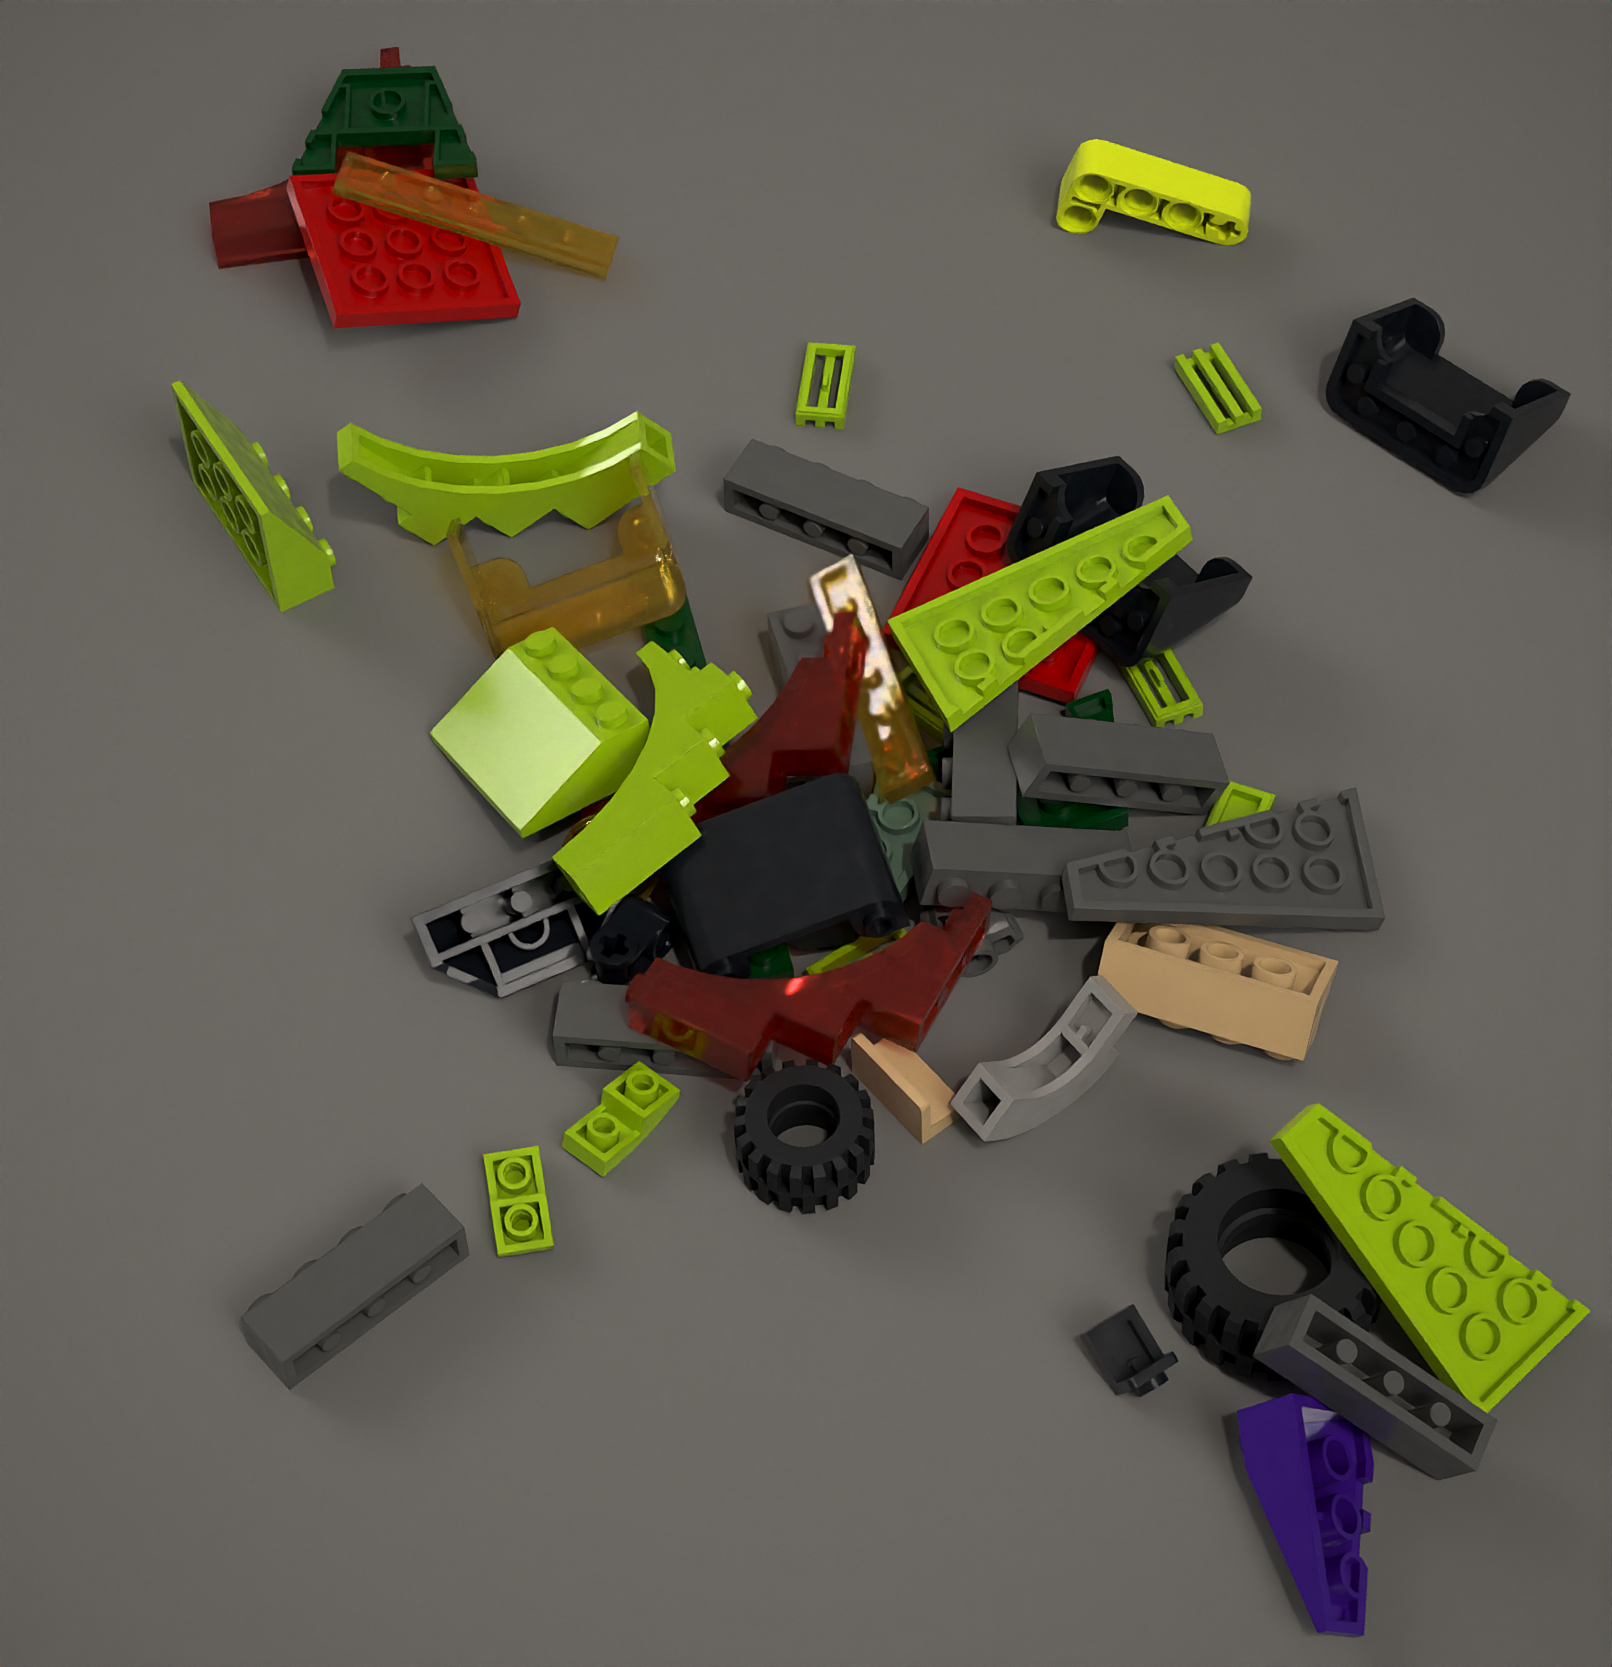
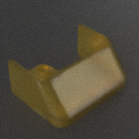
M640 451L630 454V470L643 504L630 508L621 517L618 525V538L624 553L530 587L523 568L512 559L499 557L478 564L461 519L457 518L450 521L446 537L496 660L507 648L525 640L530 634L544 631L552 626L578 650L671 616L683 606L686 599V582L667 520Z

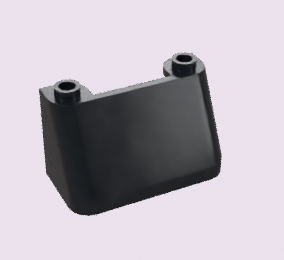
M1414 297L1353 319L1326 386V399L1331 410L1345 421L1461 493H1474L1490 485L1557 422L1571 393L1553 382L1541 378L1533 379L1523 384L1514 400H1511L1438 355L1445 338V326L1440 315Z
M1119 455L1036 472L1008 535L1007 553L1012 564L1017 563L1142 507L1144 485L1141 477ZM1175 554L1081 630L1119 665L1133 667L1144 664L1238 604L1253 577L1229 557H1216L1207 561L1198 574Z
M835 773L697 823L695 826L702 836L660 868L701 988L711 992L734 993L749 980L752 973L747 956L848 919L857 934L872 938H883L897 930L911 926L880 834L859 782L855 777L848 774Z

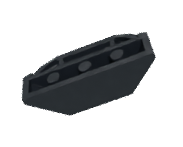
M552 859L411 917L410 920L431 969L499 999L592 960L590 956V940L614 915L625 896L598 916L577 895Z

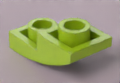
M638 1061L603 1088L601 1104L564 1132L562 1147L604 1177L623 1161L659 1124L679 1099L680 1089L641 1061Z
M539 1145L483 1154L498 1258L554 1249Z

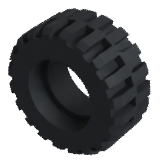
M1268 1153L1250 1154L1247 1163L1239 1164L1237 1159L1218 1165L1216 1177L1211 1173H1205L1192 1185V1194L1183 1195L1175 1208L1174 1221L1170 1223L1164 1272L1165 1290L1169 1293L1168 1307L1173 1319L1178 1322L1182 1321L1181 1333L1189 1343L1196 1347L1203 1343L1205 1345L1204 1356L1218 1366H1221L1226 1360L1235 1365L1234 1373L1251 1378L1253 1371L1268 1373V1381H1285L1286 1378L1253 1357V1353L1274 1307L1309 1294L1314 1295L1368 1333L1370 1332L1371 1324L1376 1323L1382 1302L1381 1297L1282 1159H1268ZM1258 1238H1280L1295 1242L1311 1251L1322 1262L1329 1276L1317 1286L1301 1293L1292 1295L1267 1294L1252 1289L1239 1281L1228 1270L1222 1258L1230 1250L1244 1242Z

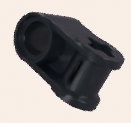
M635 894L628 895L618 906L614 915L590 940V956L595 962L591 969V980L610 985H637L653 966L673 948L680 933L676 916Z

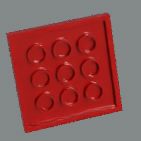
M434 169L289 176L286 190L333 328L513 318L518 316L521 303L474 177L436 179Z
M958 487L889 619L1012 565L1007 553V539L1021 506ZM887 622L882 631V645L900 650L891 635ZM1080 630L1019 678V688L1064 703L1077 699L1101 648Z

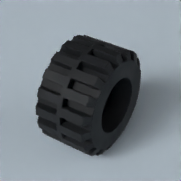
M806 1059V1065L795 1066L794 1060L782 1062V1069L779 1071H775L771 1066L761 1072V1082L751 1079L744 1087L745 1097H738L735 1106L736 1117H733L736 1162L739 1173H743L744 1183L750 1191L758 1189L759 1199L767 1205L774 1200L779 1201V1210L791 1213L793 1206L803 1207V1214L815 1213V1206L822 1204L825 1205L827 1210L839 1206L838 1198L840 1196L850 1200L858 1193L857 1183L865 1184L870 1176V1165H874L875 1158L874 1109H871V1099L866 1089L859 1090V1080L851 1073L841 1077V1067L829 1063L825 1069L818 1067V1060ZM803 1125L816 1126L832 1134L826 1141L810 1147L792 1146L777 1138L786 1130Z

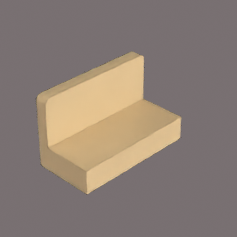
M895 1031L875 1045L862 1033L857 1034L851 1039L852 1073L921 1145L962 1117L950 1104L956 1094Z

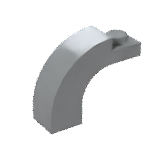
M1090 976L1058 1022L1042 1039L1026 1051L1012 1058L1002 1061L979 1062L950 1104L983 1141L1003 1140L1028 1132L1071 1105L1107 1071L1120 1055L1114 1045L1138 1012L1103 976Z

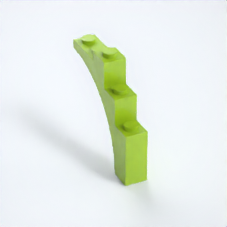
M638 411L602 431L571 443L534 452L498 456L452 455L416 449L381 438L351 422L337 432L339 471L350 480L357 481L377 493L385 501L397 505L398 525L410 534H415L433 546L475 517H478L486 525L493 526L512 538L553 509H556L563 517L570 518L590 530L676 471L671 433Z
M650 641L636 652L651 675L655 687V714L647 742L632 771L612 799L578 835L551 857L577 895L598 916L702 836L690 818L697 813L693 805L730 777L719 759L725 754L722 746L758 719L747 702L753 694L744 680L735 671L727 675L712 662L702 670H699L696 666L691 669L675 649L667 653L653 641Z

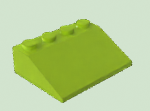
M179 380L172 383V393L193 483L279 611L282 613L334 589L331 567L336 565V559L330 545L324 538L316 539L313 534L312 522L303 506L294 507L291 503V494L285 480L279 473L271 474L268 469L267 457L257 441L250 443L239 426Z
M552 626L544 631L534 632L525 640L507 648L433 728L430 736L436 746L523 839L617 792L632 771L646 744L650 726L648 719Z

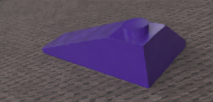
M1291 1393L1237 1410L1240 1428L1239 1443L1244 1456L1245 1469L1317 1633L1354 1638L1363 1636L1365 1632L1368 1568L1360 1557L1361 1534L1370 1532L1371 1514L1362 1509L1363 1486L1373 1482L1374 1460L1370 1435L1311 1396Z

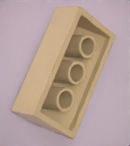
M1117 922L1105 940L1097 976H1103L1138 1013L1158 1018L1165 1026L1175 1029H1196L1211 1034L1215 1040L1225 1044L1236 1045L1243 1043L1263 1049L1267 1055L1276 1059L1304 1061L1314 1041L1339 961L1215 925Z

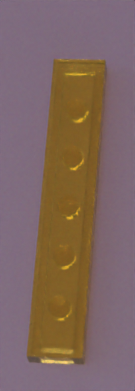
M348 151L336 178L333 194L604 280L607 278L620 238Z
M851 554L808 579L873 759V769L881 793L891 805L935 781L936 778L861 566Z

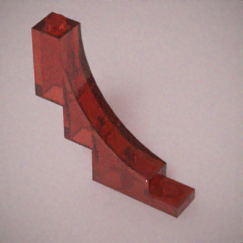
M855 611L835 612L832 633H827L824 638V657L800 658L789 681L774 703L746 733L724 750L725 754L719 759L730 777L693 805L697 813L690 817L694 824L785 791L787 776H827L835 773H849L869 640ZM612 797L603 798L582 809L580 820H576L573 825L572 839L593 820Z
M973 892L963 910L956 907L952 910L943 930L925 921H921L903 937L877 953L834 970L797 978L772 980L730 978L691 970L656 957L645 975L640 972L635 975L627 990L625 1002L629 1004V1027L745 1082L749 1080L772 1041L828 1066L829 1063L834 1064L857 1026L917 1053L988 932L993 901Z

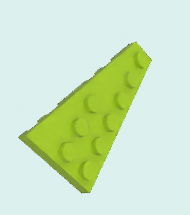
M1167 495L887 620L891 635L952 733L1193 541L1190 525Z
M1320 1103L1307 1105L1269 1140L1439 1380L1486 1413L1506 1396L1591 1312L1590 1309L1578 1300H1569L1551 1286L1553 1281L1537 1269L1530 1270L1509 1254L1508 1247L1442 1196L1434 1197L1416 1183L1417 1177L1404 1167L1393 1166L1372 1150V1143Z

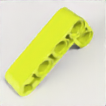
M1093 139L1082 143L1078 147L1062 178L1056 220L1058 225L1069 233L1085 234L1092 231L1098 225L1105 210L1109 209L1216 244L1229 246L1236 245L1247 237L1252 197L1250 191L1240 183L1109 141Z

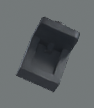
M1134 1304L1124 1307L1080 1335L1115 1395L1133 1390L1136 1391L1139 1397L1150 1393L1169 1380L1164 1371L1179 1362L1173 1351L1163 1354Z

